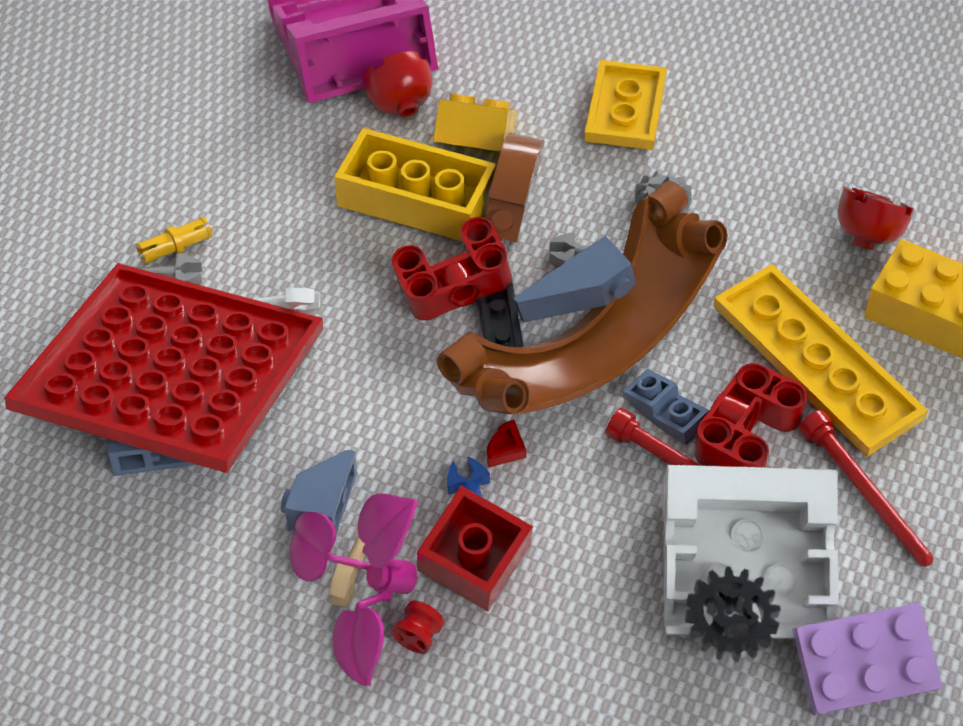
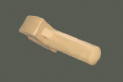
M359 536L356 538L348 558L364 561L367 555L363 554L362 548L365 544L360 540ZM337 564L328 593L332 595L330 604L346 608L351 603L356 594L355 580L361 568Z

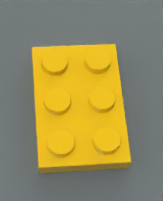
M600 60L585 128L584 142L654 150L667 78V68Z

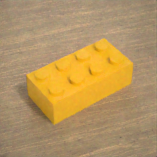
M362 128L334 176L337 206L462 241L461 226L470 218L485 217L489 193L497 164Z
M900 239L871 288L864 317L963 359V263Z

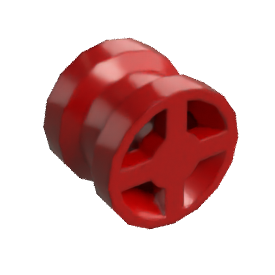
M413 600L404 609V619L397 621L391 632L394 639L406 649L415 653L426 654L433 645L432 636L442 630L445 620L432 606Z

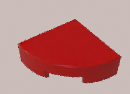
M514 419L500 425L498 431L488 443V468L526 458V448Z

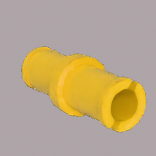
M203 216L199 217L197 220L177 228L174 226L164 229V233L145 241L137 242L138 255L143 254V257L140 258L142 263L146 265L171 253L177 255L176 253H183L185 247L212 238L210 225L204 227V224L208 223L206 218Z

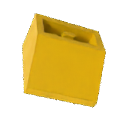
M450 93L449 100L439 99L433 142L501 152L507 134L509 132L513 133L518 110L509 109L510 102L484 98V104L481 105L475 104L476 97Z

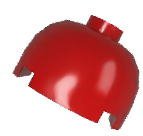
M410 51L388 55L382 58L384 65L374 70L373 64L368 67L362 75V83L370 102L383 113L400 115L401 117L412 116L419 111V108L431 95L433 82L431 69L427 58L424 56L421 59L418 52Z
M844 186L839 199L837 214L839 224L844 232L854 237L852 244L873 250L875 244L888 245L897 241L907 230L915 208L902 202L900 206L895 205L890 200L891 198L857 188H852L851 190Z

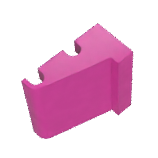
M267 0L272 22L300 80L302 93L308 103L364 89L362 75L366 69L372 64L374 70L384 65L382 58L400 52H418L421 59L424 56L427 58L431 72L439 70L429 7L423 0Z

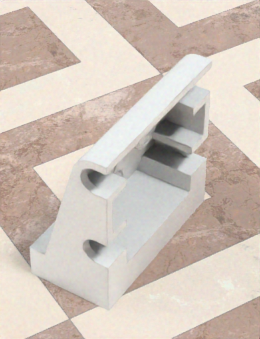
M668 465L663 478L662 493L665 635L689 636L690 629L694 624L685 622L686 610L690 609L686 606L688 594H696L694 586L697 580L708 584L707 577L711 570L716 572L719 578L724 577L726 567H731L734 576H740L744 568L748 569V580L753 582L759 577L764 578L761 588L763 592L774 589L776 594L771 604L779 605L781 611L778 618L775 619L780 623L777 633L770 634L772 639L795 640L792 629L835 620L836 606L839 605L838 550H835L834 532L838 524L837 470ZM754 603L752 606L753 612L759 616L758 621L761 622L759 609ZM704 606V615L710 625L713 619L707 613V607ZM734 611L732 614H730V615H728V616L731 617L733 614H735V613H737V612Z

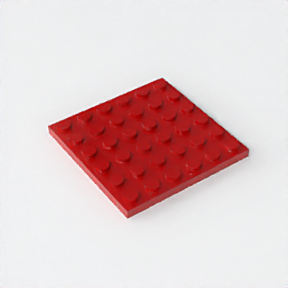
M117 263L4 397L7 410L228 473L322 332L323 318Z

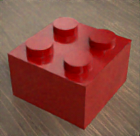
M461 486L418 549L417 571L488 612L531 546L533 526Z

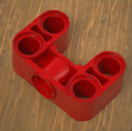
M474 217L467 220L460 230L465 252L430 266L424 252L415 245L402 246L394 252L391 259L392 266L401 292L415 318L423 321L435 319L456 308L470 305L480 299L479 297L503 291L511 284L512 273L506 249L493 224L488 219Z
M757 363L743 365L725 390L717 396L709 412L699 423L694 449L697 462L702 466L766 468L769 446L765 440L751 433L758 421L782 432L796 430L802 422L807 400V392L804 387L798 382Z

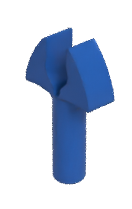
M467 457V466L471 474L470 480H467L459 475L455 461H452L447 475L448 495L456 493L463 486L483 498L480 486L490 483L489 471L475 459Z

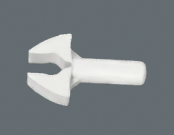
M285 288V295L254 299L306 314L320 309V293L314 294V289Z

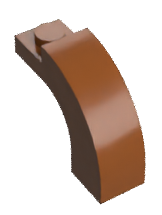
M511 132L505 138L494 173L485 218L493 224L500 239L518 242L534 176H537L545 144L544 140Z

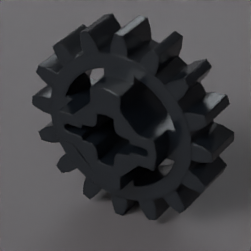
M726 567L724 577L720 578L716 572L711 570L707 577L708 584L697 580L694 586L696 594H688L686 606L690 609L686 610L685 622L694 624L690 629L689 636L691 639L703 638L700 648L703 652L711 646L716 648V659L718 660L722 659L725 652H730L734 662H739L743 651H746L752 659L755 658L759 650L758 645L767 649L772 640L770 634H776L780 624L775 619L778 618L781 608L779 605L771 604L776 594L774 589L763 592L761 588L764 578L759 577L753 582L748 580L749 571L745 568L740 576H734L731 567ZM754 603L759 609L761 622L758 621L759 616L753 612L752 606ZM704 606L707 607V613L713 619L710 625L704 615ZM734 611L737 612V613L733 614L731 617L728 616V615L732 614Z

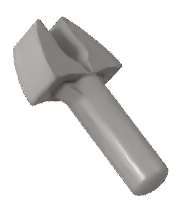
M574 232L560 235L550 240L549 263L558 268L589 246L580 245L575 242Z
M176 253L177 261L171 266L137 267L138 269L198 285L202 283L200 272H203L201 261L183 253Z

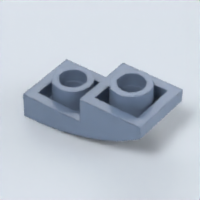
M646 369L622 391L623 397L644 417L684 444H687L697 434L699 423L709 412L708 409L679 395L677 383L650 369Z

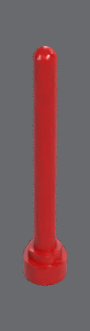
M619 408L606 427L605 434L619 443L622 440L626 443L632 441L669 465L701 466L641 429L640 423L636 421V416L624 408Z
M817 410L808 415L799 425L798 429L809 443H815L816 446L822 445L917 563L923 567L930 566L933 563L932 553L834 436V422L824 410Z

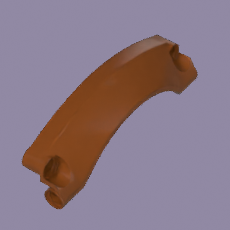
M665 182L641 200L633 211L623 255L632 264L636 285L631 288L628 294L622 298H616L606 306L592 308L580 321L564 333L548 341L531 346L508 347L493 343L473 332H468L436 357L438 369L461 395L475 396L479 405L485 411L511 415L534 412L569 402L605 385L627 371L648 354L683 315L703 286L727 244L728 234L725 225L718 220H700L697 213H680L688 205L687 194L676 182Z

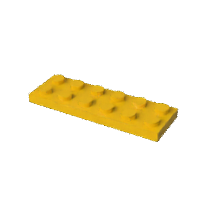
M773 264L763 268L714 298L713 307L783 376L802 385L807 392V399L818 410H824L834 422V426L866 457L926 419L928 410Z

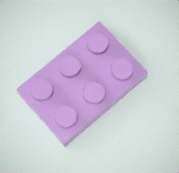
M921 603L792 629L813 715L943 688Z

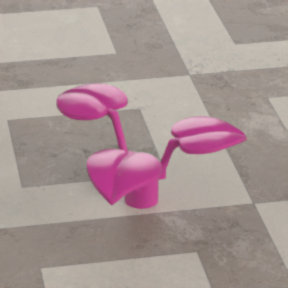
M380 493L372 495L364 503L359 515L357 531L360 540L365 544L362 552L367 555L369 562L335 555L330 552L336 540V529L333 522L326 515L319 512H305L297 518L294 524L295 530L292 533L290 542V561L295 574L300 579L312 582L321 578L326 570L328 560L367 570V583L378 592L374 596L359 601L355 606V611H342L336 620L333 630V650L337 662L345 674L364 686H371L372 673L379 660L384 641L383 622L375 610L367 607L380 601H390L392 593L409 594L417 583L415 565L411 561L394 560L408 533L418 504V500L413 498Z

